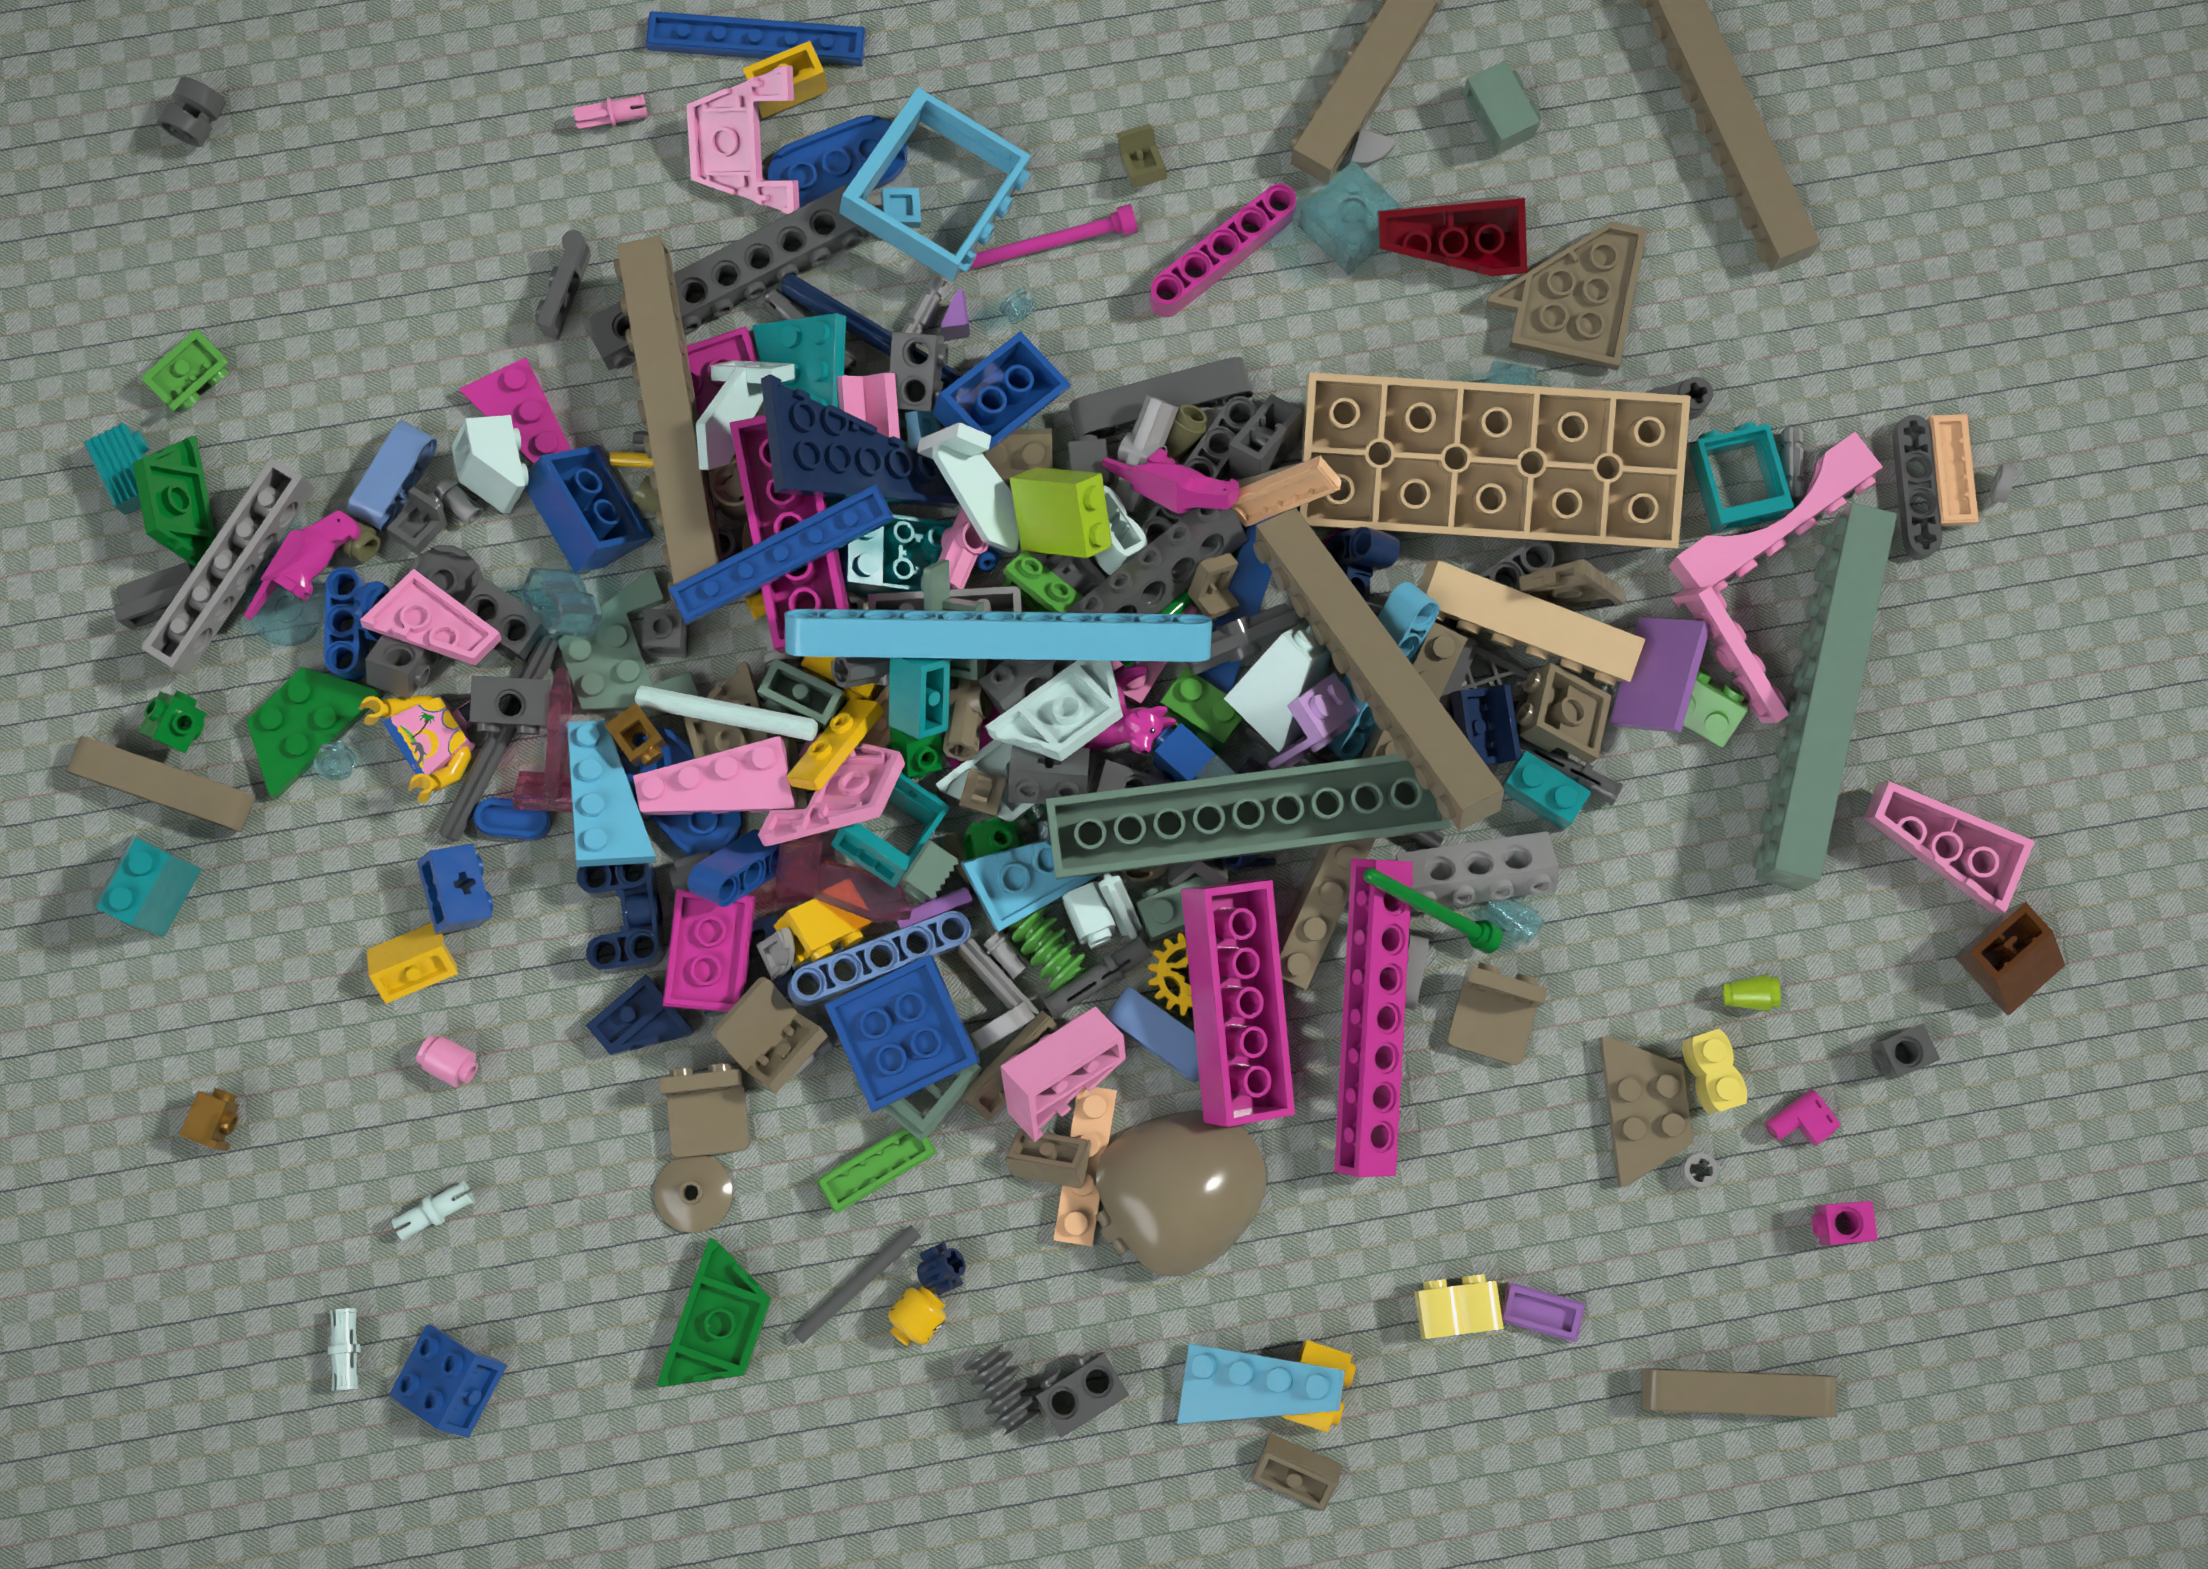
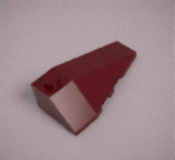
M1511 195L1377 211L1379 249L1488 276L1528 273L1525 198Z

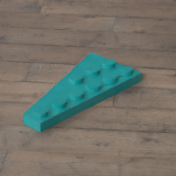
M834 313L752 325L760 362L794 364L795 379L781 382L782 385L792 390L799 388L809 393L810 399L824 406L831 404L839 408L837 377L844 375L846 316ZM828 497L829 507L839 503V498Z

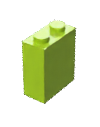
M1035 467L1010 477L1021 550L1089 558L1112 547L1102 473Z

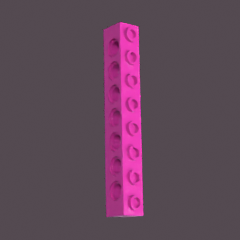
M1351 858L1334 1172L1355 1177L1396 1176L1406 979L1409 961V926L1411 923L1410 905L1368 884L1364 880L1363 874L1368 868H1374L1412 888L1413 862Z

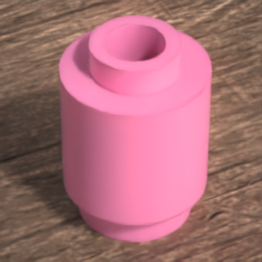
M433 1035L429 1036L421 1045L416 1056V1062L422 1065L423 1071L455 1088L463 1083L468 1084L478 1069L474 1052L444 1036L439 1038Z

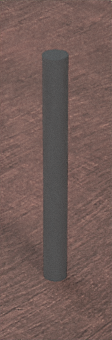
M912 1225L904 1230L792 1332L802 1344L921 1237Z

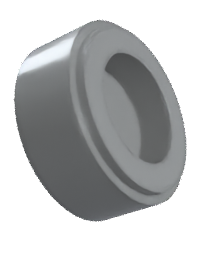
M2005 464L1998 467L1990 491L1991 500L2006 503L2014 483L2016 467Z

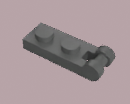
M577 230L567 231L563 235L562 244L565 248L559 267L555 266L551 271L549 292L546 299L539 302L535 314L536 323L543 335L556 340L560 336L591 257L590 249L583 235Z

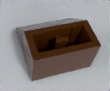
M2027 902L2009 908L2006 913H2003L1955 956V959L2007 1016L2013 1013L2065 966L2053 931Z

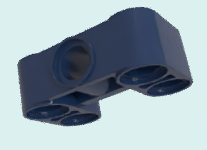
M1358 527L1331 536L1325 545L1326 549L1378 618L1383 606L1369 603L1370 578L1373 577L1374 571L1386 569L1396 562L1400 552L1398 538L1368 527Z
M640 863L644 866V875L636 882H629L627 879L629 868L635 864L579 867L576 879L578 885L589 895L595 898L617 896L621 900L624 926H620L621 932L594 937L586 948L588 962L604 973L613 974L651 968L658 965L665 956L662 904L658 893L656 872L651 863ZM597 870H605V882L600 887L591 888L589 884L591 874ZM652 939L654 943L652 954L646 958H639L636 952L638 944L642 940ZM606 945H613L616 951L614 959L610 963L601 964L598 959L600 950Z

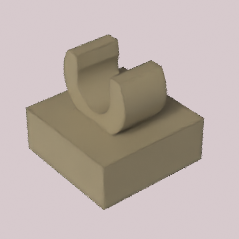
M970 768L959 807L997 817L1007 778Z

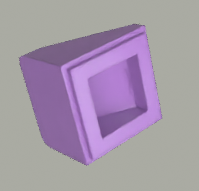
M962 289L956 290L942 321L940 330L944 340L966 338L970 335L964 291L962 292Z

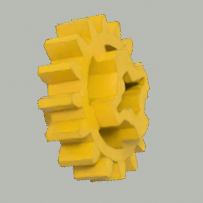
M1178 933L1176 944L1165 939L1163 944L1166 951L1164 953L1158 950L1153 952V956L1159 963L1148 965V971L1156 974L1155 978L1148 981L1149 987H1159V991L1154 996L1156 1001L1163 998L1168 1000L1165 1010L1169 1012L1175 1005L1179 1006L1180 1016L1184 1017L1187 1009L1193 1007L1191 986L1184 983L1185 977L1178 973V971H1185L1188 965L1186 939L1183 933ZM1186 950L1185 957L1179 962L1166 963L1176 952ZM1164 978L1172 980L1178 987V997L1167 988Z

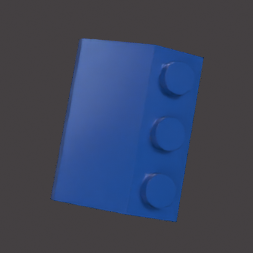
M1020 331L940 392L932 414L945 428L960 422L991 435L989 450H987L990 451L1068 390L1071 384Z
M599 445L541 455L528 471L529 481L525 489L575 574L603 568L653 538V535Z

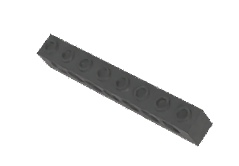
M845 185L675 272L674 276L684 334L694 332L701 326L702 322L713 316L722 317L728 314L735 305L746 299L755 300L761 297L767 288L779 282L783 283L788 274L798 276L800 271L811 265L816 267L826 263L834 253L844 248L850 250L860 245L864 238L869 236L868 231L839 214L842 195L847 189ZM823 226H832L835 228L834 231L828 235H821L817 233L818 230ZM797 242L802 244V247L795 252L785 250L791 243ZM760 259L770 261L765 268L755 269L752 267ZM727 276L737 278L730 286L720 285L722 279ZM694 293L704 294L703 299L697 303L687 302L688 298ZM620 301L582 321L609 371L615 367L617 369L624 368L634 362L635 352L630 351L626 337H622L624 330L630 327L629 316H625L622 311Z
M1231 507L1228 510L1194 508L1065 613L1157 614L1191 586L1199 562L1209 557L1215 558L1228 553L1231 554L1248 540L1236 512ZM1006 659L982 678L979 683L994 708L1002 715L1077 660Z

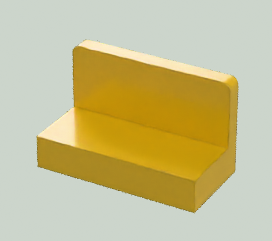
M429 923L367 950L368 975L385 1004L458 974L457 964L444 943L443 933L435 935L433 923Z

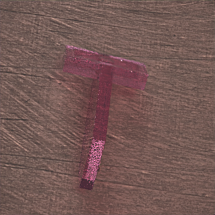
M556 668L550 691L545 772L519 771L512 797L514 809L573 813L570 774L566 773L568 757L567 722H571L573 705L568 668Z
M820 833L780 843L774 886V896L777 903L817 899L875 923L910 919L911 908L900 883H898L896 888H893L869 871L821 858L823 840Z

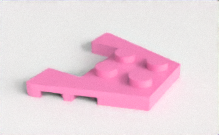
M780 66L771 72L750 78L748 81L734 87L723 89L686 104L691 180L732 195L736 194L760 205L776 208L786 214L800 208L798 180H764L762 177L759 102L794 100L792 66Z
M822 733L816 734L815 739L812 741L806 740L804 746L802 747L799 753L800 759L808 751L809 746L813 742H815ZM865 743L860 747L856 746L820 791L814 792L807 808L770 810L758 834L763 846H771L880 817L905 765L901 753Z

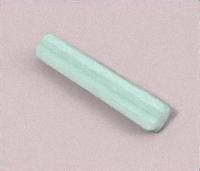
M1111 872L1105 873L1103 875L1104 880L1098 883L1100 891L1121 935H1129L1130 939H1135L1138 936L1137 932L1142 929V924L1120 876H1112Z

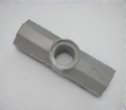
M1147 395L1133 432H1129L1119 446L1118 461L1129 466L1146 464L1147 458L1159 448L1167 451L1165 442L1179 407ZM1116 475L1111 489L1119 496L1126 510L1138 513L1144 496L1134 491L1131 483Z

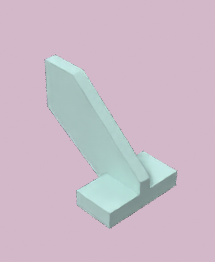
M733 360L711 365L712 381L726 382L696 423L699 469L710 470L730 464L735 454L729 422L755 417L763 402L761 378L771 374L781 379V382L795 379L794 364Z
M959 422L921 438L917 453L934 460L982 542L1009 553L1016 552L1019 533L1012 492L982 454V452L989 450L991 435Z

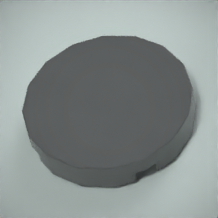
M437 545L431 547V550L426 551L424 554L420 553L411 563L407 574L415 569L462 605L483 578L480 567L466 551L456 546Z

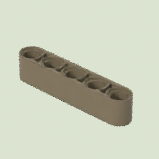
M80 736L66 769V772L237 832H242L256 798L233 787L85 736Z
M1641 1368V1409L1837 1417L1836 1376Z

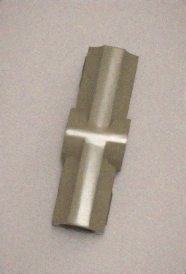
M984 659V677L991 672L993 659ZM955 677L953 688L949 689L948 731L945 732L943 751L947 757H953L959 761L972 760L974 755L978 754L983 719H989L992 712V703L979 683L982 678L972 680Z

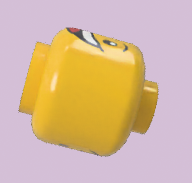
M923 1285L919 1289L908 1287L888 1311V1318L894 1325L890 1333L907 1347L912 1341L918 1345L928 1344L946 1322V1314L943 1311L946 1304Z

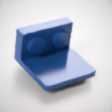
M427 1324L390 1391V1397L434 1428L469 1438L507 1365L497 1358L468 1349L437 1327Z

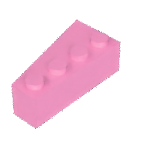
M1890 781L1877 784L1863 817L1865 821L1991 913H2006L2035 842Z

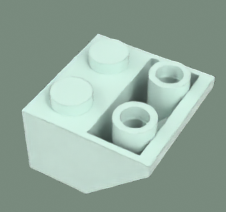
M511 415L465 418L452 445L458 481L502 513L511 512L529 481L527 466L525 463L520 462L518 453L521 449L520 432L518 428H513Z

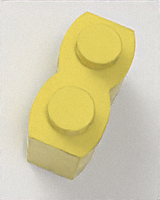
M1716 1029L1683 1040V1058L1690 1072L1696 1077V1095L1703 1109L1708 1114H1713L1746 1104V1085L1739 1071L1733 1066V1049L1725 1033L1721 1029Z
M1485 1274L1461 1277L1463 1285L1447 1287L1446 1279L1423 1282L1424 1290L1414 1291L1421 1339L1504 1329L1497 1282H1486Z

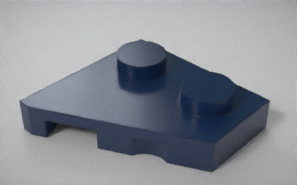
M646 974L586 1024V1027L612 1056L691 1036L695 1032L676 1008L663 1006L664 994Z

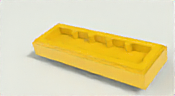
M850 699L842 710L832 718L827 728L809 746L808 751L786 776L792 787L820 791L882 716L884 710L880 703Z

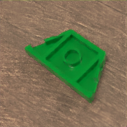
M190 436L133 462V469L146 535L196 567L216 538L197 436Z
M301 667L246 720L268 793L273 798L278 799L370 710V708L358 709L365 698L374 696L381 699L383 695L376 689Z
M708 1239L656 1386L667 1387L744 1376L747 1373L773 1298L716 1239Z

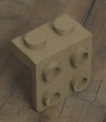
M1479 963L1478 968L1472 966L1465 971L1447 1042L1451 1047L1511 1065H1518L1523 1061L1536 1009L1544 1004L1548 988L1538 986L1539 980L1536 978L1516 974L1514 979L1501 975L1502 969L1499 967Z
M765 977L759 978L712 1030L714 1039L750 1078L775 1095L828 1037L820 1026L799 1014L775 985Z
M731 1063L709 1065L708 1073L693 1074V1068H680L669 1070V1077L659 1078L660 1094L667 1098L671 1153L674 1157L687 1158L738 1152L749 1148L750 1136L744 1072L738 1069L732 1070Z

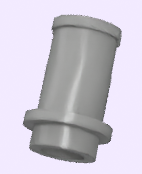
M447 478L434 491V494L441 502L451 509L466 526L472 524L483 512V508L478 506L461 489V483L458 480L453 481L451 478Z
M1002 930L997 931L983 944L987 948L986 954H992L1009 973L1011 978L1015 979L1030 965V961L1009 940L1011 936L1009 933L1005 935Z

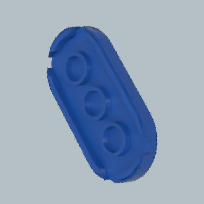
M863 115L791 142L777 150L772 157V162L769 168H767L766 180H798L800 208L843 185L847 188L893 122L880 119V116ZM906 143L873 190L893 182L902 173L908 155Z
M656 727V730L667 746L661 749L664 753L662 758L648 767H645L642 763L635 767L621 747L619 748L618 755L625 774L630 781L629 785L637 803L634 775L695 759L690 746L682 737L670 729ZM638 736L635 739V746L639 747L646 742L647 736ZM742 811L725 814L694 812L693 814L648 815L667 838L681 852L688 856L711 850L712 853L717 852L739 838L743 825Z

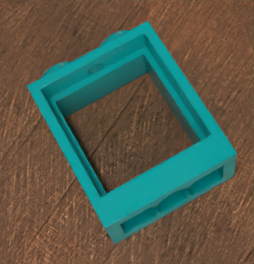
M1748 422L1735 427L1733 432L1721 434L1720 430H1713L1698 436V440L1691 447L1689 453L1713 534L1782 519L1794 508L1770 423L1757 426L1756 422ZM1754 445L1769 498L1723 509L1708 456Z
M902 772L888 800L926 825L907 854L905 855L859 823L840 827L831 843V846L893 888H896L922 847L931 838L950 809V806L944 803L939 796L928 792Z

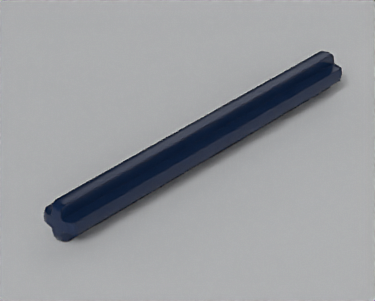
M794 274L787 275L781 285L783 294L819 315L837 313L846 316L847 332L891 357L892 332ZM916 346L914 347L913 356L915 360L920 364L924 363L928 358V354ZM948 365L946 367L942 366L941 381L946 383V388L963 376V374Z

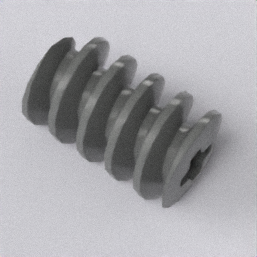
M1000 1345L970 1360L963 1367L965 1371L978 1370V1373L970 1382L972 1385H985V1388L977 1397L979 1400L992 1399V1403L984 1411L986 1414H999V1417L991 1426L993 1429L1006 1428L1007 1431L1003 1434L1006 1435L1037 1419L1042 1413L1040 1409L1027 1410V1407L1035 1400L1033 1394L1020 1395L1027 1386L1026 1380L1013 1381V1378L1020 1371L1019 1365L1006 1366V1363L1013 1357L1012 1351L999 1352L1002 1346Z

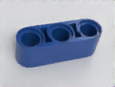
M339 567L330 572L325 583L324 662L327 668L339 678L355 682L366 674L365 659L369 655V640L366 639L364 630L358 629L359 618L354 614L357 612L354 598L359 596V587L367 585V583L354 570L347 567ZM355 581L352 592L347 595H341V589L344 584ZM353 617L354 624L352 628L346 632H341L342 622L347 618ZM348 654H353L352 664L345 669H340L341 659Z
M754 829L696 864L688 877V890L720 907H727L784 871L791 859V846L787 842L763 846L758 836L760 830Z

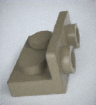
M1052 428L1017 429L992 450L982 452V454L1004 483L1009 486L1011 485L1010 477L1032 468L1053 469Z

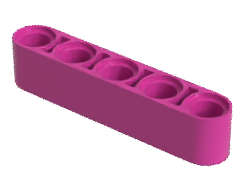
M1282 183L1270 186L1158 274L1150 287V307L1153 312L1162 317H1171L1177 314L1287 227L1293 219L1297 201L1293 189ZM1281 202L1287 206V209L1283 211L1274 210L1270 204ZM1246 224H1253L1259 228V231L1249 233L1243 230L1242 227ZM1218 246H1225L1232 252L1228 255H1219L1214 249ZM1190 268H1197L1204 274L1193 278L1186 271ZM1163 290H1169L1176 296L1171 300H1164L1157 294Z

